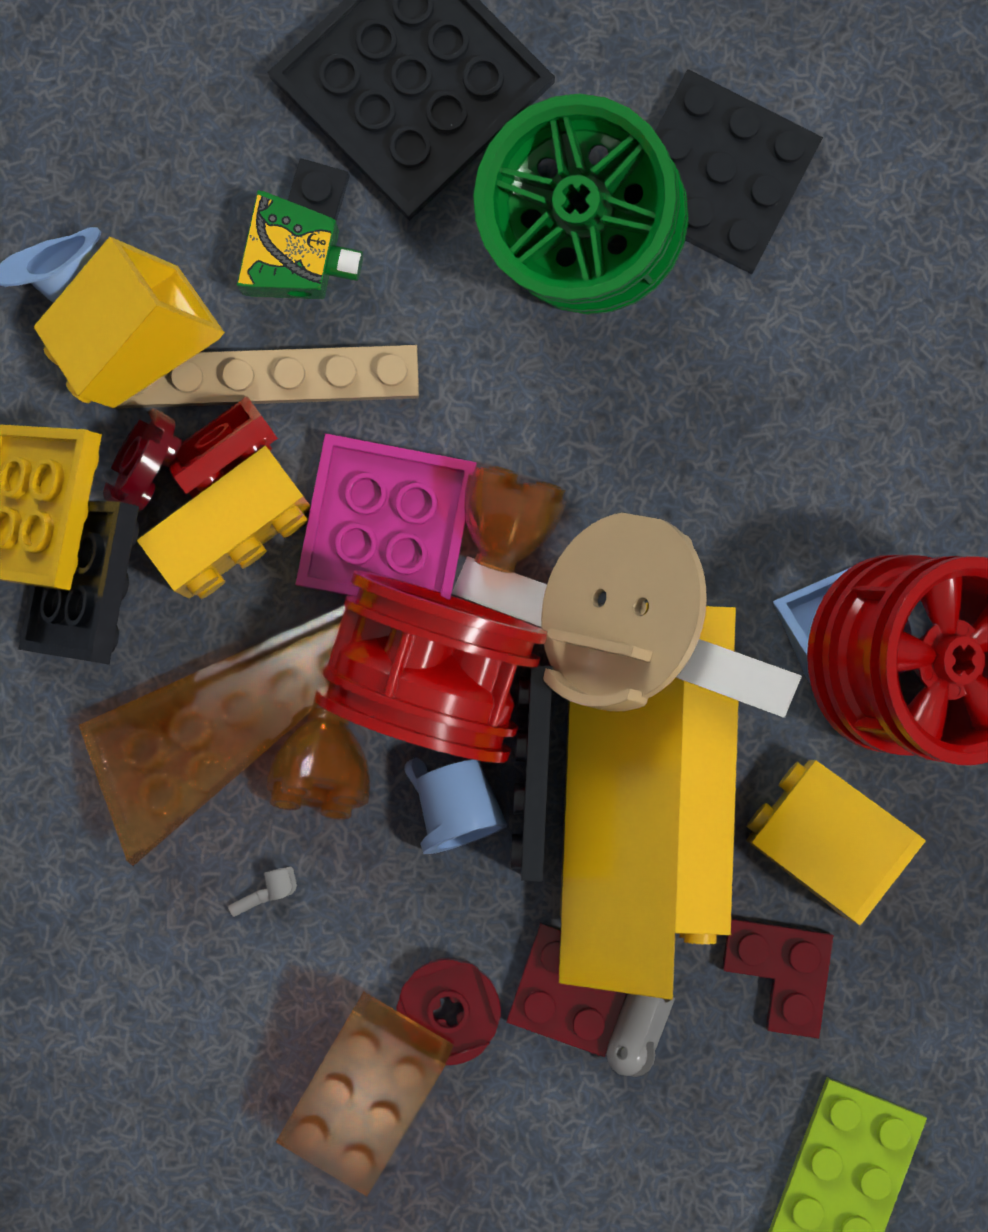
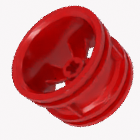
M880 555L866 559L849 568L832 584L819 604L812 622L808 640L807 662L810 684L818 707L826 720L841 736L859 747L877 752L905 756L916 755L927 760L957 765H978L988 762V558L975 556L931 558L921 555ZM921 600L933 626L927 630L925 635L917 638L904 632L903 629L912 610ZM914 670L925 687L907 706L901 692L898 672Z

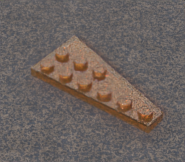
M341 606L79 724L126 861L132 866L137 864L318 706L314 702V696L318 687L329 686L330 681L322 676L324 665L328 664L345 606Z

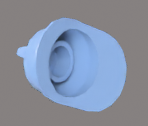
M90 227L70 236L41 242L10 255L0 263V286L8 287L31 283L54 303L98 251L95 244L101 236V231L98 227Z

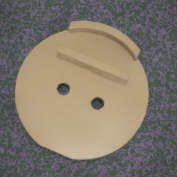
M618 513L602 518L588 526L572 540L553 568L542 604L541 629L548 632L544 647L551 666H553V670L545 669L543 679L552 690L563 698L580 705L606 711H627L645 706L648 698L663 690L676 678L695 650L706 613L705 576L692 540L667 521L627 513ZM605 591L606 601L599 607V595ZM645 600H648L649 609H648L647 613L645 614V611H646V603H645L644 601H645Z

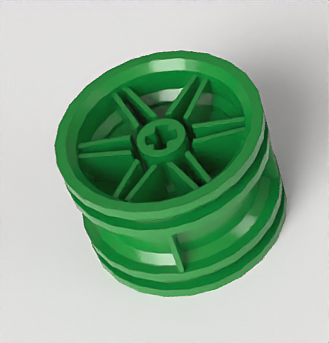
M580 93L554 96L528 106L502 127L489 143L478 167L473 197L475 221L484 247L497 266L516 283L528 290L539 300L562 311L590 315L610 313L636 304L658 288L673 270L684 247L689 222L687 193L676 165L650 124L630 108L606 97ZM596 146L605 147L609 154L595 166L591 164L589 159L591 150ZM544 159H552L557 163L558 172L551 179L541 177L538 172V166ZM634 184L640 185L643 189V197L637 204L627 203L624 198L626 189ZM577 193H580L583 198L586 197L585 200L590 206L582 214L576 209L573 211L574 206L570 201ZM529 210H537L542 216L530 229L526 228L522 223L524 213ZM616 236H623L627 240V247L624 252L617 255L610 253L608 244ZM565 248L573 249L577 255L574 264L568 267H563L557 262L558 253Z

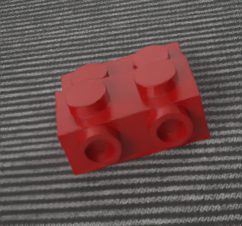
M246 396L183 441L178 454L169 465V468L186 494L189 493L192 498H195L265 445L271 451L272 447L270 444L278 438L249 397Z

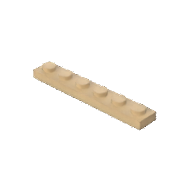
M417 345L200 352L115 407V409L235 405L246 396L249 397L253 404L419 398Z

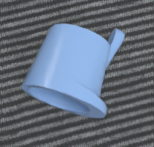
M413 758L406 762L404 770L419 793L427 830V836L420 843L423 854L439 853L488 837L507 827V823L480 761H461L431 772H427L425 764L419 758Z

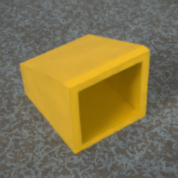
M110 236L34 325V329L45 344L44 353L53 363L59 366L68 380L66 387L70 393L84 403H91L93 401L111 408L117 407L218 341L225 333L177 265Z
M808 760L804 766L796 762L778 785L784 790L783 794L772 807L765 802L748 822L746 827L753 832L746 841L843 918L861 925L926 840L817 760Z

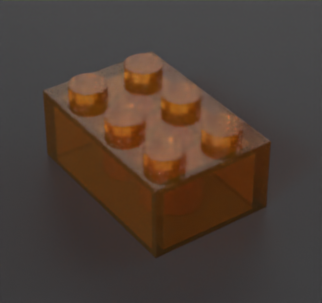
M363 991L277 1138L276 1143L367 1197L443 1071L454 1045Z

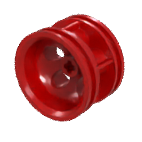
M354 571L351 583L359 587L357 597L346 596L343 604L345 611L328 664L324 665L322 676L330 681L329 686L317 688L314 702L343 719L411 744L478 761L507 762L511 749L503 743L504 737H514L518 730L517 724L510 720L514 702L509 690L518 665L538 667L540 657L532 653L535 643H546L548 632L521 619L455 596H451L449 600L441 596V592L374 573Z

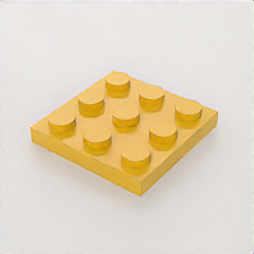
M0 425V581L70 591L73 575L78 565L77 555L83 525L88 516V501L94 472L99 462L98 452L102 434L86 429Z

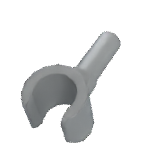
M293 867L264 872L267 888L258 890L230 904L228 909L231 915L235 917L261 903L281 899L293 894L297 888Z

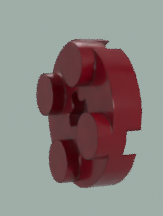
M155 408L148 411L152 421L148 424L139 420L119 449L111 466V469L118 472L119 476L115 486L107 482L105 483L103 491L105 500L139 506V511L143 510L154 493L155 484L152 480L161 464L168 467L178 454L182 440L173 435L175 420Z
M455 958L436 959L416 969L403 985L396 1008L398 1028L408 1047L424 1058L442 1065H458L479 1056L495 1036L501 1017L499 995L489 976L472 962ZM443 997H450L453 1003L461 1002L464 1011L457 1014L458 1023L454 1025H448L445 1018L436 1019L434 1015V1010L441 1007L440 999Z

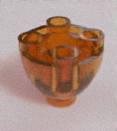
M489 465V468L476 466L474 472H470L468 475L464 499L466 523L471 539L477 549L475 562L493 570L514 573L516 564L541 547L554 532L567 504L563 500L566 489L538 480L536 484L524 482V484L517 483L519 475L517 472L495 465Z
M314 708L309 711L308 721L298 727L284 741L270 767L267 790L271 793L270 804L284 810H298L301 806L321 808L320 814L324 817L344 820L351 818L352 809L368 804L370 793L369 765L361 744L348 727V720L323 708Z

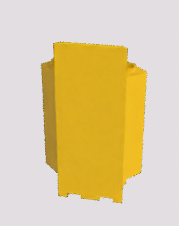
M646 603L645 614L649 609V603ZM706 606L704 624L699 639L734 651L736 607ZM675 678L663 690L648 698L645 706L633 710L606 711L568 700L560 900V984L673 1000L675 933L679 934V938H684V943L716 944L717 935H731L738 700L679 678Z

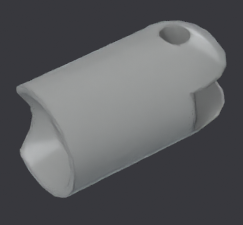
M627 993L606 1052L607 1060L612 1070L619 1075L637 1077L644 1075L651 1069L655 1060V1050L676 997L673 996V1000Z

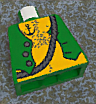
M258 190L237 286L242 295L249 297L324 299L329 276L358 281L362 267L363 251L336 246L339 229L336 220Z

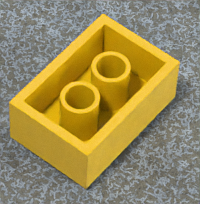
M265 445L137 539V542L174 592L189 599L194 595L204 599L225 583L221 575L233 566L239 564L244 569L261 558L267 552L263 544L280 533L283 538H286L303 527L308 522L304 514L310 510L311 505Z

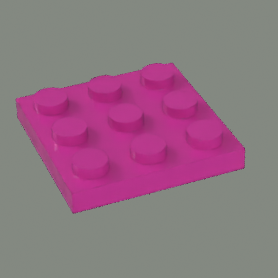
M325 433L295 585L357 597L359 587L351 583V578L354 571H363L441 592V596L450 600L477 462Z

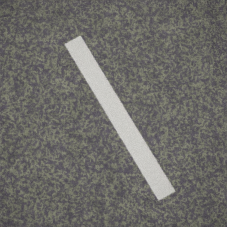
M467 556L452 594L541 627L542 604L547 584ZM701 639L698 640L687 664L676 676V678L783 718L786 716L802 677L799 674Z

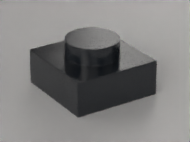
M300 158L288 201L329 216L337 221L350 178L349 172Z

